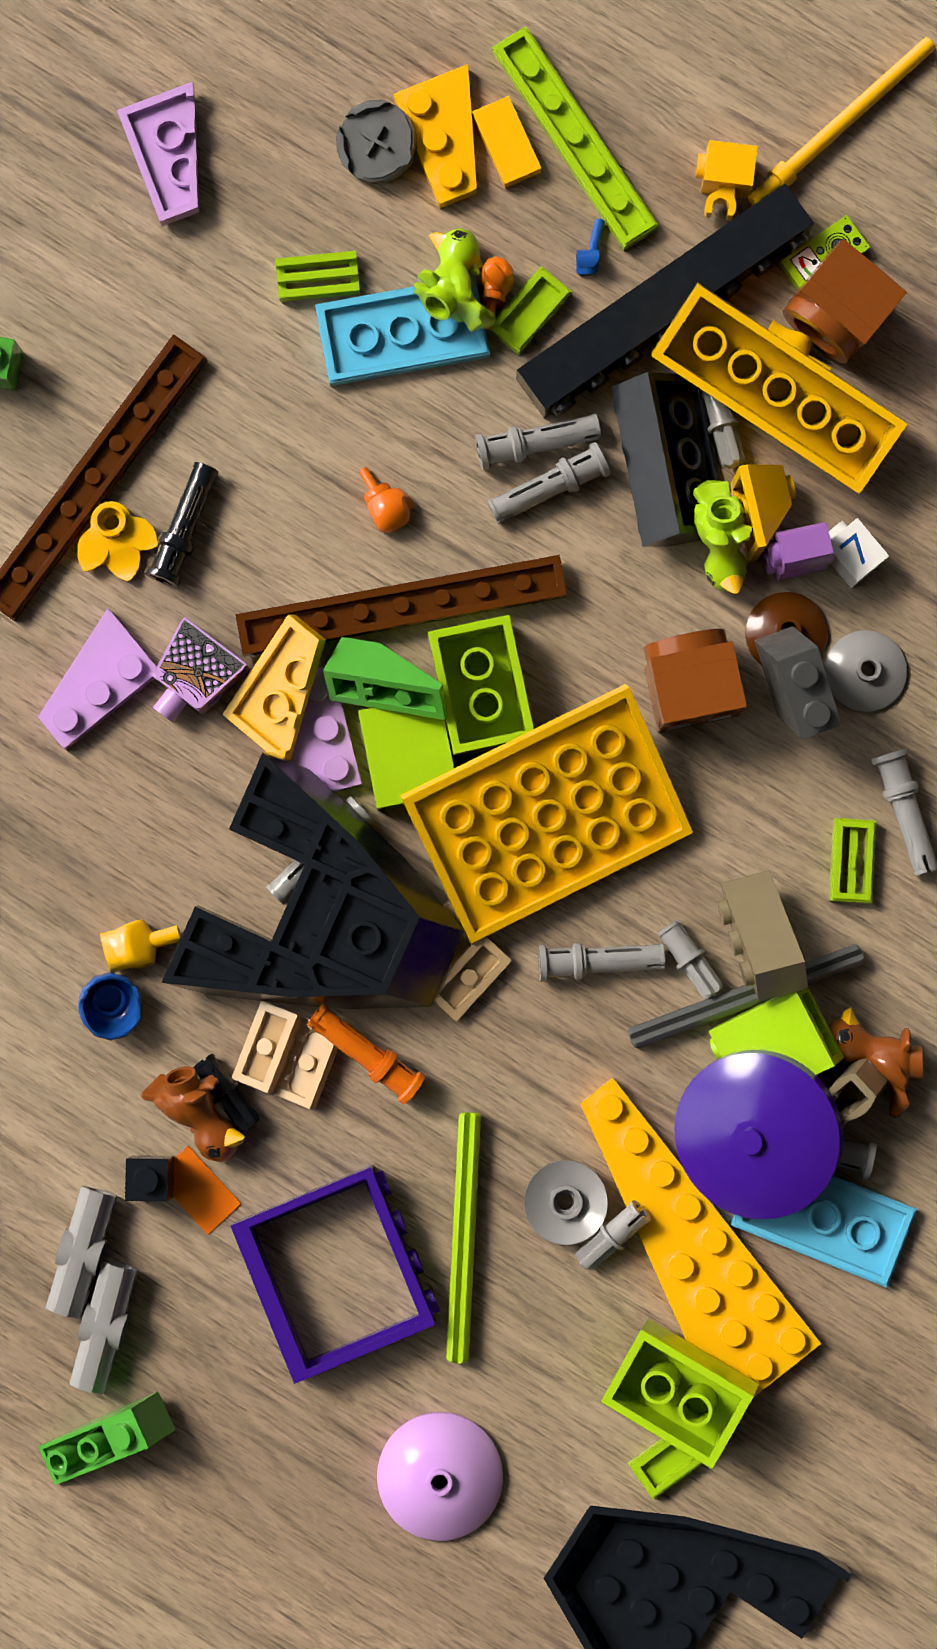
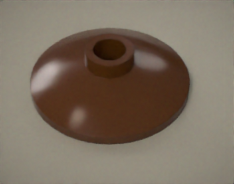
M779 592L761 600L751 611L746 622L745 639L751 655L761 666L754 640L781 631L783 624L793 625L794 628L818 646L820 655L822 654L827 642L826 620L819 607L807 597L793 592Z

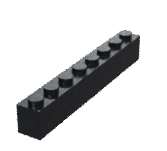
M786 183L522 365L517 369V382L544 419L552 413L556 417L564 414L576 404L574 398L585 390H588L589 393L597 391L609 381L608 374L620 366L623 370L630 368L643 357L641 351L653 343L656 346L697 283L723 300L731 298L742 289L743 285L741 282L752 274L756 278L764 275L775 266V258L785 251L791 255L808 243L810 239L807 236L814 222Z

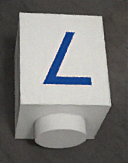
M858 518L848 526L842 520L829 531L834 551V559L830 564L851 589L889 557Z

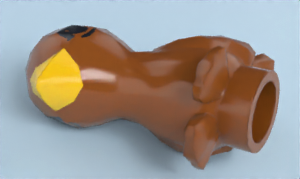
M852 1007L843 1012L840 1019L833 1021L828 1026L844 1056L839 1064L845 1070L852 1063L868 1058L887 1080L886 1087H888L891 1094L889 1115L897 1118L910 1106L907 1093L908 1079H922V1046H911L912 1037L909 1028L903 1029L900 1039L874 1036L868 1033L859 1023Z
M189 1066L176 1068L167 1075L160 1074L144 1089L141 1097L145 1101L154 1102L155 1106L171 1120L191 1127L190 1131L194 1134L196 1147L202 1156L208 1160L226 1162L233 1158L243 1143L245 1136L229 1120L220 1116L215 1109L211 1090L216 1088V1085L219 1083L218 1079L213 1075L199 1079L195 1069Z

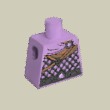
M184 617L154 671L153 677L165 686L167 690L153 708L172 723L187 704L203 715L243 679L251 669L244 661Z

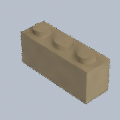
M770 870L722 882L724 900L717 901V906L723 925L730 924L732 927V931H728V936L734 956L742 955L744 960L739 962L745 986H753L759 1002L808 989L805 960Z

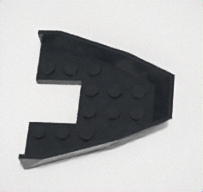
M262 752L229 830L305 864L272 939L204 907L195 906L161 983L213 996L320 1007L324 1004L329 1009L337 1010L431 1007L464 930L410 863L310 769L273 752Z
M590 1505L543 1579L584 1649H695L730 1592L802 1639L839 1579L842 1578L848 1582L852 1574L845 1563L818 1551L686 1516Z

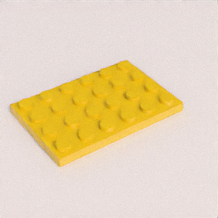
M626 684L400 795L471 944L693 833L631 688Z

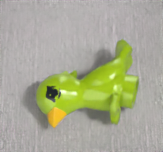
M456 228L446 233L435 232L429 234V238L439 253L440 265L435 271L423 269L417 275L421 282L414 284V293L419 296L425 310L438 320H447L450 317L456 322L464 321L471 332L492 326L495 323V315L475 299L469 274L471 272L479 275V269L483 267L480 258V244L475 235L462 228Z
M707 480L698 485L693 491V495L699 503L695 505L694 523L702 542L710 549V553L704 563L706 577L716 590L737 594L746 580L748 563L740 551V545L744 541L749 540L752 527L746 524L745 510L741 500L736 496H731V485L729 482Z

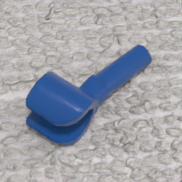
M597 218L595 220L589 242V250H576L577 274H594L598 271L599 244L605 225L603 219Z

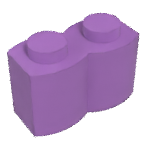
M826 522L776 532L773 535V540H770L767 544L768 549L763 550L766 572L768 575L774 574L776 581L825 571L828 568V564L832 563L834 559V551Z

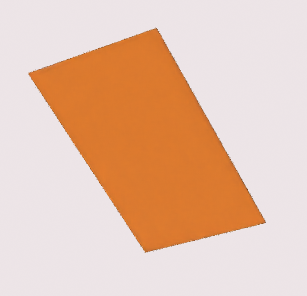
M189 1146L174 1158L173 1198L208 1235L241 1203Z

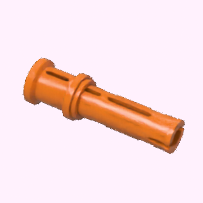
M322 1004L307 1023L308 1027L321 1034L330 1043L369 1071L368 1076L375 1084L380 1082L398 1095V1101L401 1104H406L422 1085L425 1074L421 1071L415 1073L397 1059L398 1054L393 1050L386 1049L384 1051L379 1046H376L358 1030L334 1014L326 1005Z

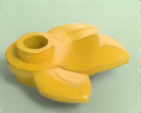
M113 501L104 502L93 511L90 521L91 528L79 539L77 547L78 560L84 572L94 570L105 563L115 576L129 582L135 577L140 568V551L152 550L158 547L156 532L147 520L131 516L127 508L122 504ZM111 516L118 517L119 525L113 530L106 529L105 527L106 519Z

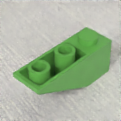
M155 1392L38 1446L54 1484L57 1485L145 1450L176 1429L159 1392Z

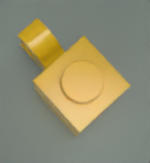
M709 140L706 153H698L695 178L702 179L701 193L710 194L704 207L705 218H710L713 206L721 203L727 208L726 220L731 221L736 211L735 197L748 199L747 196L750 195L754 182L758 146Z

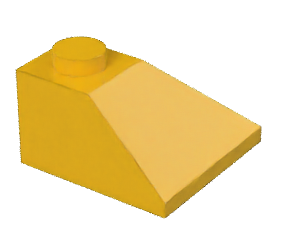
M747 464L739 466L730 483L732 495L741 500L745 510L746 524L752 527L749 540L744 541L748 562L758 559L792 506L791 500L796 499L793 478L791 475L785 476L783 465Z

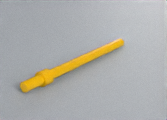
M928 37L922 39L788 161H780L768 172L769 178L747 196L752 206L785 183L788 187L797 180V173L936 49L932 40Z

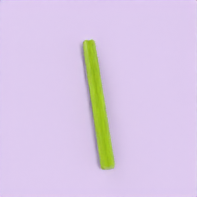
M461 1112L458 1120L446 1354L448 1362L458 1364L467 1363L469 1360L481 1115L477 1112Z

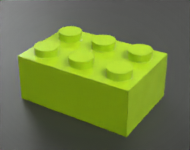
M510 615L428 632L437 681L443 684L448 711L446 723L454 759L489 752L534 729Z
M648 1318L601 1402L713 1469L752 1401L759 1384Z

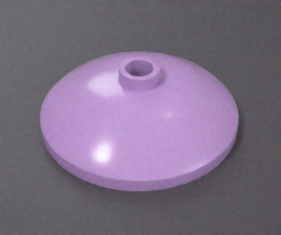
M430 1412L408 1420L388 1439L380 1456L377 1483L380 1498L385 1509L400 1527L420 1538L446 1541L457 1539L473 1532L489 1518L500 1498L503 1484V1469L496 1445L488 1433L477 1423L455 1413ZM436 1475H443L447 1478L448 1483L444 1488L439 1489L433 1486L432 1478Z

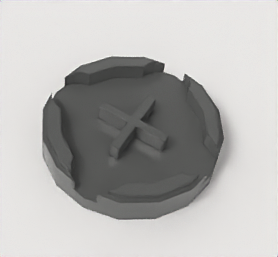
M382 99L364 101L347 113L346 119L342 127L339 126L336 135L337 153L342 165L357 179L371 184L388 183L401 176L412 164L417 150V131L411 118L397 105Z

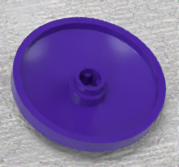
M744 1050L717 1059L700 1071L687 1086L680 1099L675 1116L676 1149L687 1176L694 1186L712 1203L732 1214L742 1217L775 1219L793 1214L805 1208L825 1190L834 1177L840 1163L843 1150V1127L834 1098L824 1083L810 1069L795 1059L780 1053L766 1050Z

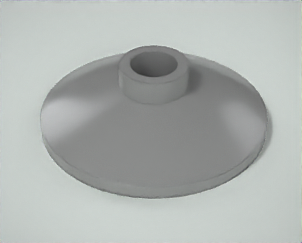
M861 630L845 635L831 648L825 661L824 669L833 697L844 707L858 712L878 711L890 705L902 692L907 678V665L901 649L892 639L875 631ZM870 662L874 665L875 673L873 676L868 677L861 672L862 663Z
M570 1160L555 1161L539 1169L529 1181L524 1195L525 1214L533 1230L545 1240L560 1245L577 1244L594 1235L603 1223L608 1208L606 1189L599 1176L586 1165ZM567 1193L573 1197V1204L570 1208L562 1209L558 1206L557 1199L561 1194Z

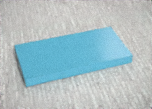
M475 275L470 276L474 297L480 303ZM415 287L315 304L330 387L490 358L486 330L479 329L476 332H471L464 321L456 322L450 317L447 320L435 319L425 310L419 296L414 293Z
M834 1176L825 1190L812 1203L793 1214L775 1219H752L733 1214L730 1225L888 1287L917 1209Z

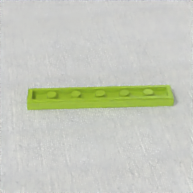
M526 26L493 46V55L601 218L605 221L606 226L622 250H627L658 230L657 222Z

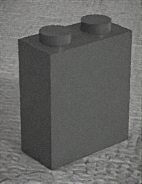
M793 626L754 640L777 716L801 739H805L841 725L818 646Z

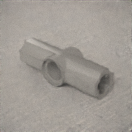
M81 1187L70 1226L64 1231L55 1259V1264L58 1267L45 1309L65 1317L77 1319L82 1317L93 1277L97 1276L107 1247L105 1236L117 1195L97 1188Z
M103 1260L101 1263L92 1301L87 1304L80 1324L78 1340H81L70 1377L69 1385L76 1387L78 1390L101 1394L106 1392L116 1351L120 1350L128 1327L130 1314L127 1313L137 1279L138 1269L128 1264Z

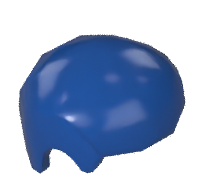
M108 972L94 976L80 992L78 1001L80 1018L95 1037L110 1041L126 1037L141 1021V995L139 990L131 980L123 975Z

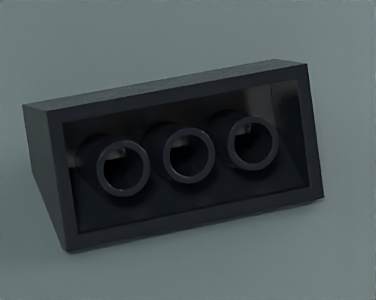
M646 372L612 386L614 410L618 419L622 450L625 455L630 491L633 496L642 547H669L701 541L694 523L695 505L699 503L694 497L693 491L698 485L707 480L721 481L713 437L708 432L710 421L705 401L702 397L703 390L679 374Z

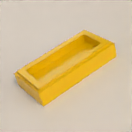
M509 96L472 111L474 123L504 189L541 173L542 168Z

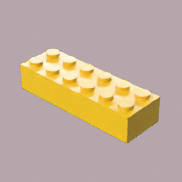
M699 283L696 284L652 351L653 358L858 494L861 493L908 425L902 418Z

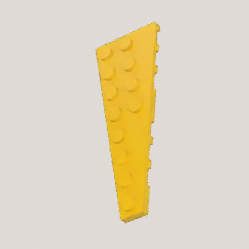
M611 1078L580 1102V1105L626 1207L632 1200L640 1203L638 1211L644 1207L651 1217V1221L637 1232L683 1336L689 1343L757 1382L759 1385L754 1395L755 1397L821 1343L711 1202L694 1186L682 1165L614 1078Z

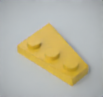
M468 64L393 94L395 104L411 118L417 131L416 154L439 209L477 194Z
M288 615L222 715L266 752H273L291 760L326 639L298 616Z

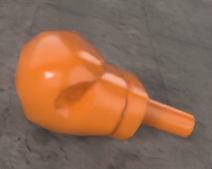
M497 256L489 258L482 269V284L484 285L482 304L493 312L494 315L496 308L504 307L506 297L515 281L513 267L505 258Z
M368 467L362 468L359 474L370 490L365 494L364 500L367 503L366 506L377 529L382 533H392L404 527L410 521V511L414 507L410 496L400 488H391L388 483L378 485Z

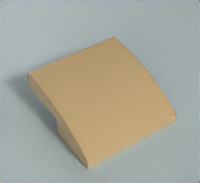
M446 901L443 904L444 907L461 926L452 905ZM464 932L433 1001L457 1022L512 960L487 937L471 944Z
M261 1001L231 1079L315 1110L338 1048L321 1034L307 1026L309 1018Z

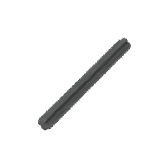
M854 944L805 962L808 985L862 966L865 962L860 947ZM743 985L630 1027L628 1035L634 1048L639 1049L770 999L759 1002L753 986L746 987Z

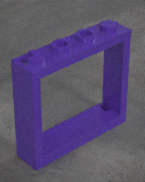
M373 1165L234 1222L230 1226L294 1384L432 1327L436 1323L434 1314L440 1311L439 1305L432 1289L424 1290L418 1274L423 1273L424 1269L415 1248L410 1251L407 1250L402 1235L408 1233L407 1227L399 1209L394 1212L391 1211L386 1196L392 1194L390 1185L384 1172L376 1173ZM365 1183L418 1314L308 1359L255 1228Z

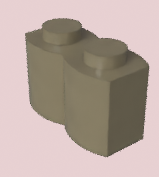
M868 1058L852 1063L833 1084L826 1086L838 1107L843 1128L848 1121L866 1113L887 1084L886 1078Z

